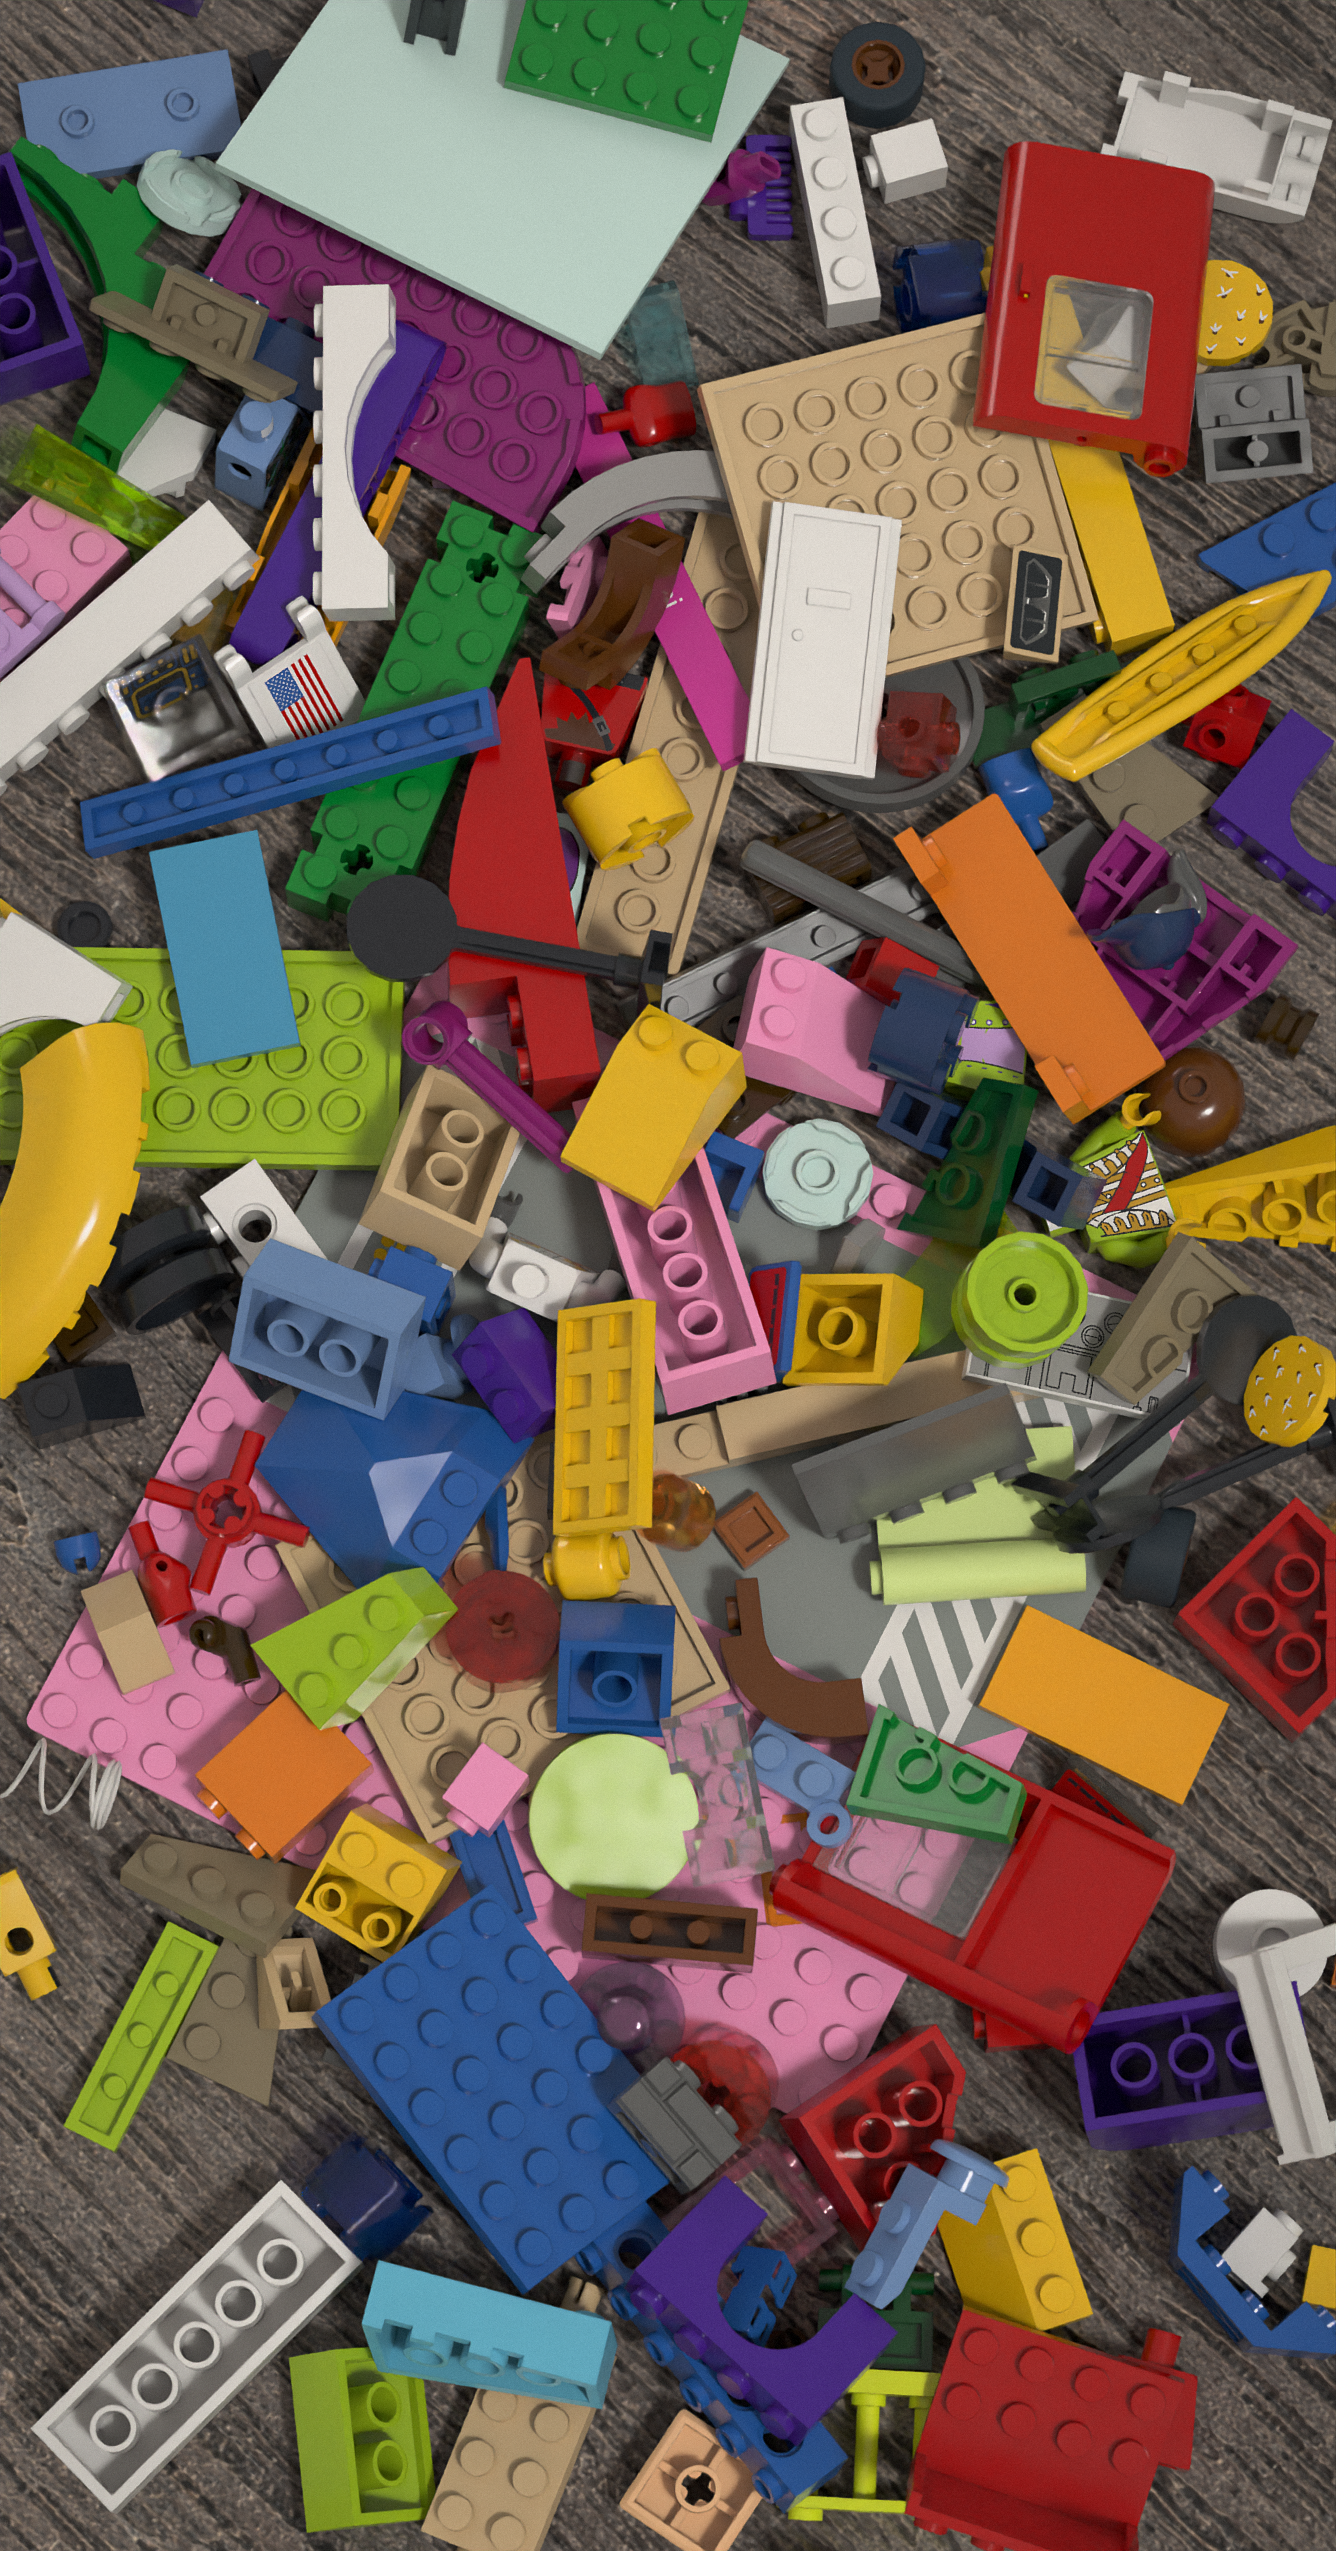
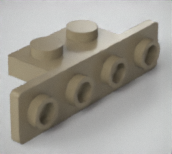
M178 264L167 267L153 309L116 291H110L91 299L88 309L104 317L103 323L109 328L122 333L134 332L150 340L149 345L155 351L168 356L180 355L196 363V369L203 375L219 380L228 379L242 386L243 393L256 401L272 403L295 392L298 384L297 381L253 360L270 310Z

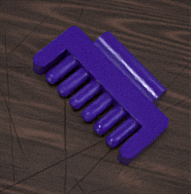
M748 135L745 142V150L751 154L763 151L778 162H788L791 160V154L788 151L790 150L792 140L788 135ZM780 164L781 174L786 175L791 172L792 168L789 164ZM780 176L779 179L766 182L763 191L751 198H742L729 203L730 220L737 222L747 220V238L749 240L788 241L792 238L794 228L791 225L793 217L790 214H767V212H789L792 210V203L789 201L766 200L790 199L792 197L790 189H766V187H789L792 184V179L788 176Z

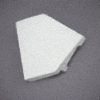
M164 409L115 477L105 470L115 491L114 499L119 510L135 508L137 500L167 493L175 496V498L184 496L186 482L192 481L215 443L216 429Z

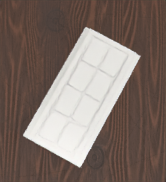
M773 501L771 503L744 763L854 779L873 780L875 778L902 520L893 519L888 516L790 502L781 503Z

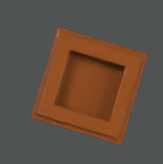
M757 1491L714 1521L711 1526L744 1571L790 1539V1535Z

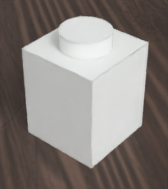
M933 119L871 135L869 156L863 157V166L870 188L879 187L884 204L946 187L948 165Z

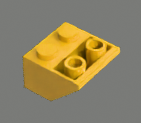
M366 1803L349 1812L295 1909L381 1962H384L413 1941L435 1911L462 1861L436 1845L428 1844L423 1837Z

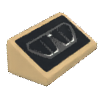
M1014 545L1003 659L1058 664L1068 555L1024 545Z

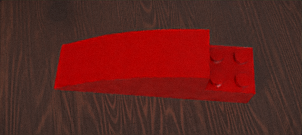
M530 657L521 658L518 660L497 709L501 744L479 750L470 772L456 831L449 880V900L457 916V925L460 927L580 949ZM457 951L452 952L447 961L449 1002L458 1006L467 1019L509 1013L506 1014L510 1045L511 1047L521 1045V1048H516L517 1066H515L517 1086L547 1113L573 1109L572 1102L591 1097L600 1080L601 1070L585 976Z

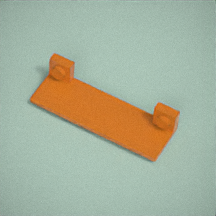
M997 794L989 795L922 839L912 826L893 838L919 882L934 900L1035 1063L1034 1067L1060 1109L1073 1125L1165 1067L1166 1062Z

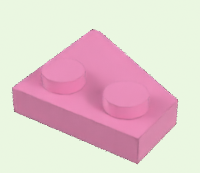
M600 537L594 538L570 559L562 574L560 585L561 588L567 589L564 605L550 604L546 617L558 639L568 634L581 622L598 593L608 559V551Z

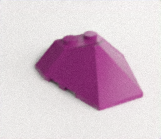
M1124 819L1090 862L1084 878L1086 883L1076 911L1072 912L1086 936L1087 931L1090 929L1108 930L1111 928V923L1114 920L1127 918L1144 898L1168 885L1167 866L1171 858L1170 854L1166 849ZM1201 881L1207 898L1206 918L1194 929L1190 948L1186 954L1174 963V967L1171 970H1164L1163 968L1150 970L1132 969L1121 960L1110 943L1090 940L1165 1061L1264 993L1299 948L1295 942L1255 913L1250 916L1203 881Z

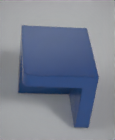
M714 1131L705 1148V1153L726 1217L733 1222L739 1223L764 1165V1151Z

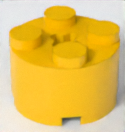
M651 748L642 752L625 765L622 764L619 758L602 764L591 773L594 783L588 787L576 790L562 801L565 810L592 857L604 871L615 870L644 858L642 849L647 848L656 841L660 847L665 846L685 831L694 820L688 800L657 748Z

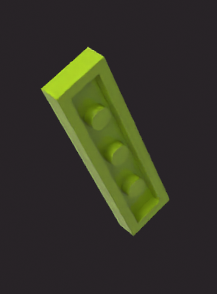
M168 1921L63 2125L66 2129L114 2153L117 2152L220 1948L219 1946Z

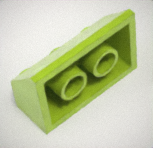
M370 2347L334 2349L289 2357L307 2533L425 2520L436 2489L424 2379L379 2372Z

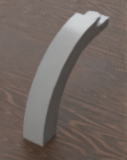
M693 450L646 456L618 465L592 478L571 492L549 512L541 525V528L547 534H544L524 556L530 564L520 580L537 594L588 542L623 522L641 516L661 512L691 511L705 512L733 519L715 452Z

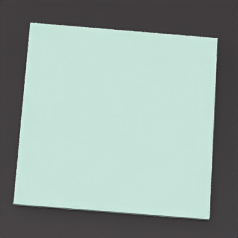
M328 0L215 163V170L601 360L725 166L730 152L734 151L790 61L789 58L742 35L739 36L713 139L710 143L504 88L505 77L526 0H468L460 43L455 56L445 54L447 42L417 34L414 45L403 42L411 0Z

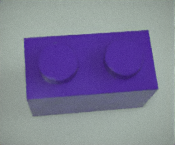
M524 1307L480 1322L451 1354L514 1444L555 1429L557 1355L552 1345Z

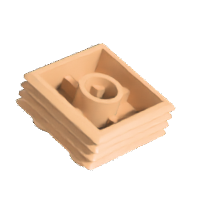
M683 2409L679 2411L621 2499L620 2507L683 2551H728L762 2497L752 2483L751 2476L753 2474L739 2456L733 2458L722 2448L717 2440L715 2429ZM702 2473L706 2474L711 2478L708 2489L714 2494L713 2499L709 2503L700 2499L694 2506L690 2505L685 2501L688 2490L682 2485L683 2480L687 2476L696 2480Z

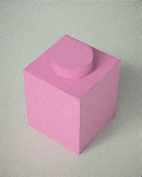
M482 1742L442 1796L443 1805L450 1809L445 1818L470 1837H473L479 1830L490 1838L530 1784L529 1775Z

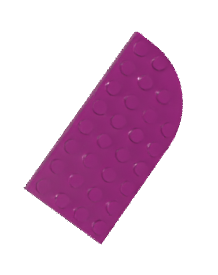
M252 188L204 274L223 284L224 288L240 296L241 294L250 296L270 308L268 317L284 324L289 316L313 329L315 304H323V286L389 284L396 298V319L447 343L446 353L439 371L395 457L532 533H540L542 523L554 508L574 470L585 430V384L576 349ZM315 335L313 339L323 344V337H316Z

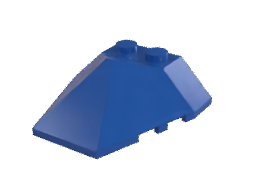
M301 1390L254 1466L303 1525L310 1527L309 1532L357 1590L388 1573L424 1567L443 1589L446 1583L442 1579L499 1487L503 1486L506 1488L535 1439L529 1437L514 1444L490 1411L408 1391L402 1392L383 1421Z

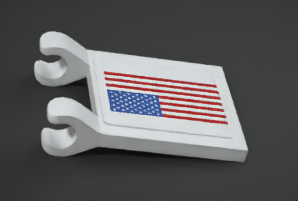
M303 596L290 602L286 606V610L304 638L253 673L245 658L239 653L237 654L235 648L230 644L214 654L217 665L235 691L267 749L352 725L358 721L366 702L330 638L320 613L313 605H309L307 599Z

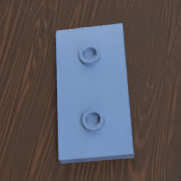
M228 49L18 83L27 140L34 145L40 144L49 148L56 154L59 161L78 173L91 175L95 179L140 172L145 161L151 155L165 150L183 151L179 158L192 161L195 156H202L209 160L219 159L241 127Z

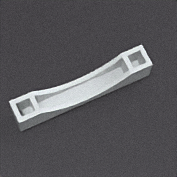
M389 284L323 286V304H315L314 306L316 337H323V357H315L314 359L315 389L323 390V411H315L313 418L315 443L323 444V464H315L313 469L314 494L316 498L322 497V518H314L313 521L315 551H322V572H314L313 574L314 604L322 605V610L329 621L395 620V565L386 550L372 535L363 518L355 492L352 456L355 429L364 400L380 371L396 353V298Z

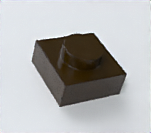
M87 1291L84 1302L78 1311L80 1318L73 1329L63 1327L53 1339V1343L70 1367L116 1337L115 1331Z

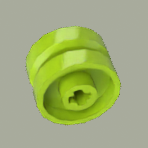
M1019 1231L996 1238L979 1252L973 1261L962 1271L952 1291L951 1316L958 1337L974 1356L995 1367L1022 1369L1042 1363L1077 1331L1087 1311L1088 1285L1081 1264L1065 1245L1044 1234ZM1015 1296L1021 1299L1020 1303L1016 1301Z

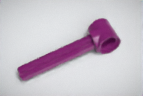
M447 1001L434 1002L405 1026L402 1034L403 1046L406 1053L414 1061L424 1065H434L438 1070L447 1065L560 1170L569 1173L574 1169L561 1162L560 1158L571 1134L468 1041L473 1033L468 1029L467 1018L458 1006ZM427 1023L433 1024L441 1031L444 1042L435 1040L429 1034Z

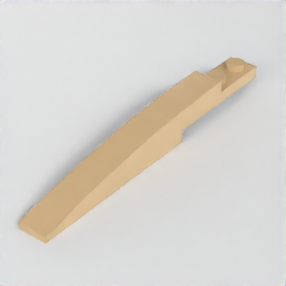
M966 1350L904 1363L887 1386H800L716 1406L715 1411L654 1425L653 1486L837 1442L838 1446L847 1444L993 1388V1386L961 1379ZM1010 1390L1015 1403L1040 1398Z

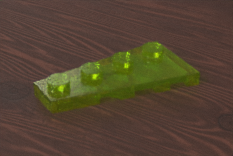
M38 424L34 426L27 437L6 482L149 551L187 519L181 513Z

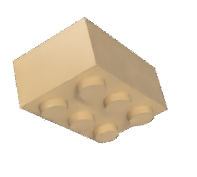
M427 1065L406 1097L359 1225L405 1246L409 1245L420 1248L435 1256L437 1261L460 1271L483 1237L520 1132L461 1078L442 1069L438 1070L433 1065Z

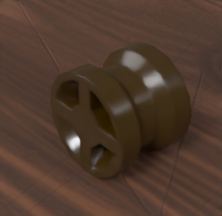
M1280 993L1254 1041L1263 1046L1273 1044L1282 1050L1285 1058L1294 1061L1320 1013L1310 1008L1301 1010L1293 1006L1290 997Z

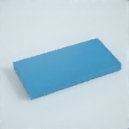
M253 830L150 851L149 855L192 1068L301 1046L258 831Z

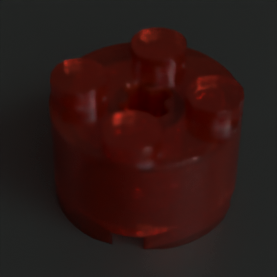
M489 1570L472 1579L459 1590L452 1601L458 1610L446 1622L448 1649L459 1673L472 1685L491 1693L518 1691L541 1681L553 1667L559 1652V1615L549 1593L538 1582L526 1575L500 1570ZM506 1622L512 1623L513 1634L516 1638L512 1640L504 1637L499 1643L494 1642L493 1629L491 1627L494 1624L502 1627Z
M712 2027L704 2029L687 2038L678 2047L670 2060L673 2064L677 2060L683 2061L695 2073L701 2083V2086L696 2091L711 2108L718 2104L731 2115L739 2128L734 2136L742 2144L740 2148H742L759 2134L774 2109L779 2086L778 2070L770 2052L754 2037L729 2030L730 2028ZM712 2082L716 2087L727 2086L729 2092L724 2100L719 2095L712 2096L709 2093L708 2087Z

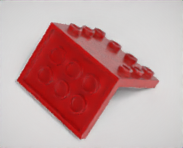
M963 2305L909 2469L904 2514L913 2516L914 2525L931 2533L946 2535L949 2528L970 2535L969 2542L985 2551H1004L1005 2548L1014 2551H1139L1138 2524L1185 2385V2380Z

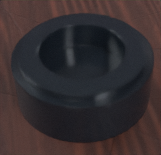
M88 901L74 903L63 911L58 920L57 931L59 939L71 947L109 948L112 943L114 930L110 916L103 907L96 903Z

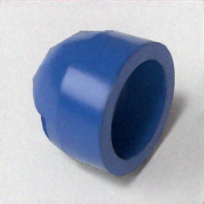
M97 1531L53 1541L59 1564L67 1572L78 1575L75 1559L85 1557V1563L89 1572L98 1565L101 1558V1547Z

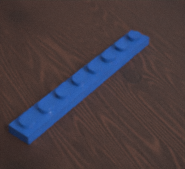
M487 686L82 801L80 802L85 851L93 859L500 745L501 738L495 696Z

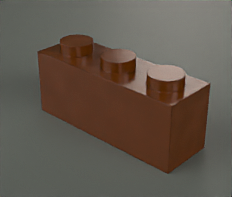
M587 1893L581 1949L582 1958L752 1973L758 1909Z

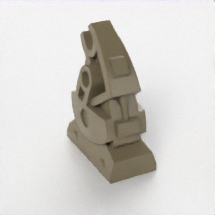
M1302 300L1274 313L1271 330L1263 346L1254 353L1264 355L1268 362L1253 368L1301 364L1304 390L1320 396L1336 397V300L1330 302L1329 306L1310 308L1306 300ZM1253 352L1248 357L1242 358L1243 362L1248 361Z

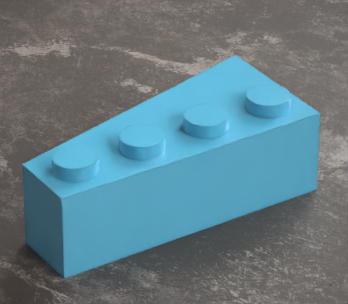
M380 2260L377 2263L362 2320V2327L379 2372L598 2409L603 2408L618 2346L612 2322L605 2320L596 2313L583 2310L573 2312Z

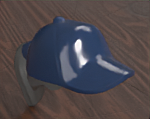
M1176 849L1173 852L1167 866L1168 885L1144 898L1127 918L1114 920L1111 923V928L1108 930L1090 929L1087 931V937L1091 941L1110 943L1121 960L1132 969L1150 970L1163 968L1164 970H1171L1174 967V963L1186 954L1190 948L1194 929L1205 920L1207 914V898L1204 888L1183 849Z

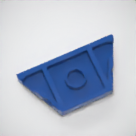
M1336 482L1201 552L1196 560L1198 566L1208 574L1210 571H1213L1236 586V592L1240 595L1289 577L1319 570H1328L1332 575L1331 583L1320 605L1309 620L1336 607Z

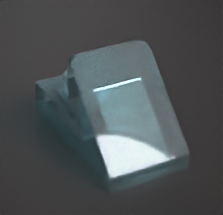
M672 280L647 287L627 317L628 325L625 326L642 384L661 385L681 380L686 384L687 388L699 385L679 289L675 281Z

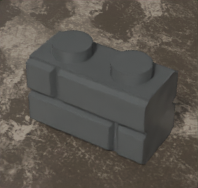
M666 2056L652 2064L632 2084L616 2096L607 2105V2108L681 2194H684L696 2188L718 2166L735 2153L742 2144L734 2136L739 2128L731 2115L718 2104L711 2108L696 2091L701 2086V2083L695 2073L683 2061L677 2060L673 2064Z

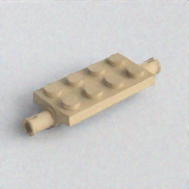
M571 2276L570 2284L560 2308L573 2312L583 2310L595 2313L605 2290ZM615 2356V2358H614L613 2366H614L615 2361H616V2359H617L616 2356ZM478 2388L421 2531L458 2546L456 2551H540L597 2408Z

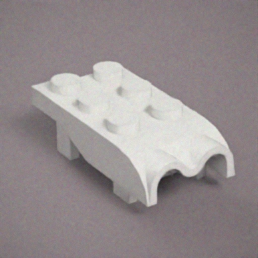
M1125 71L1116 103L1126 106L1114 146L1103 143L1101 154L1204 173L1212 178L1215 183L1214 209L1269 223L1287 224L1304 221L1333 120L1294 109V106L1272 100L1266 102L1230 91L1189 87L1190 77L1165 71L1163 81Z

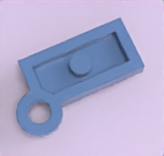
M764 1720L738 1759L735 1767L740 1773L809 1813L807 1831L810 1838L818 1846L828 1849L843 1845L850 1838L853 1830V1820L844 1806L846 1805L856 1772L792 1734ZM828 1816L837 1817L839 1819L838 1829L828 1835L821 1833V1822Z

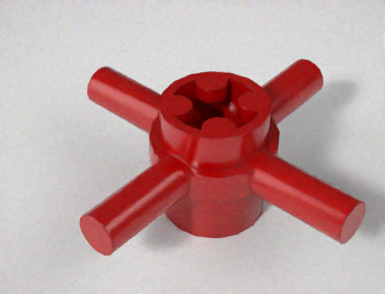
M244 1431L229 1477L212 1481L200 1492L153 1477L149 1479L144 1495L146 1499L193 1513L196 1527L206 1539L189 1587L190 1590L210 1596L227 1547L236 1548L243 1546L251 1541L256 1534L301 1548H305L308 1542L310 1527L262 1512L259 1499L249 1486L255 1469L254 1465L259 1458L266 1438L257 1432ZM229 1500L230 1503H234L240 1508L246 1507V1509H243L240 1520L236 1516H230L225 1520L224 1527L214 1523L219 1510L217 1505L222 1501Z

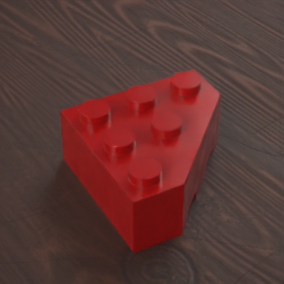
M1297 1497L1177 1614L1172 1624L1291 1743L1310 1727L1336 1699V1535Z
M936 2024L914 2026L779 2119L780 2124L860 2252H863L879 2221V2215L883 2206L890 2200L908 2163L937 2177L947 2157L929 2147L936 2139L951 2142L954 2140L955 2130L952 2129L957 2099L958 2096H962L966 2071ZM938 2223L931 2236L936 2234Z

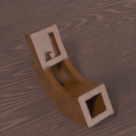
M640 518L614 534L611 538L603 580L591 607L572 631L542 651L539 671L558 678L560 683L574 689L587 691L595 684L608 690L612 689L639 659L663 616L678 575L685 537Z
M758 1578L735 1580V1596L725 1597L728 1629H739L740 1636L719 1638V1651L726 1676L741 1702L761 1722L765 1720L771 1725L807 1743L844 1745L866 1742L869 1732L862 1678L813 1682L798 1678L786 1671L775 1660L766 1642Z

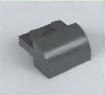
M1301 364L1196 374L1194 391L1196 428L1193 429L1198 466L1204 483L1314 473L1309 418H1306Z

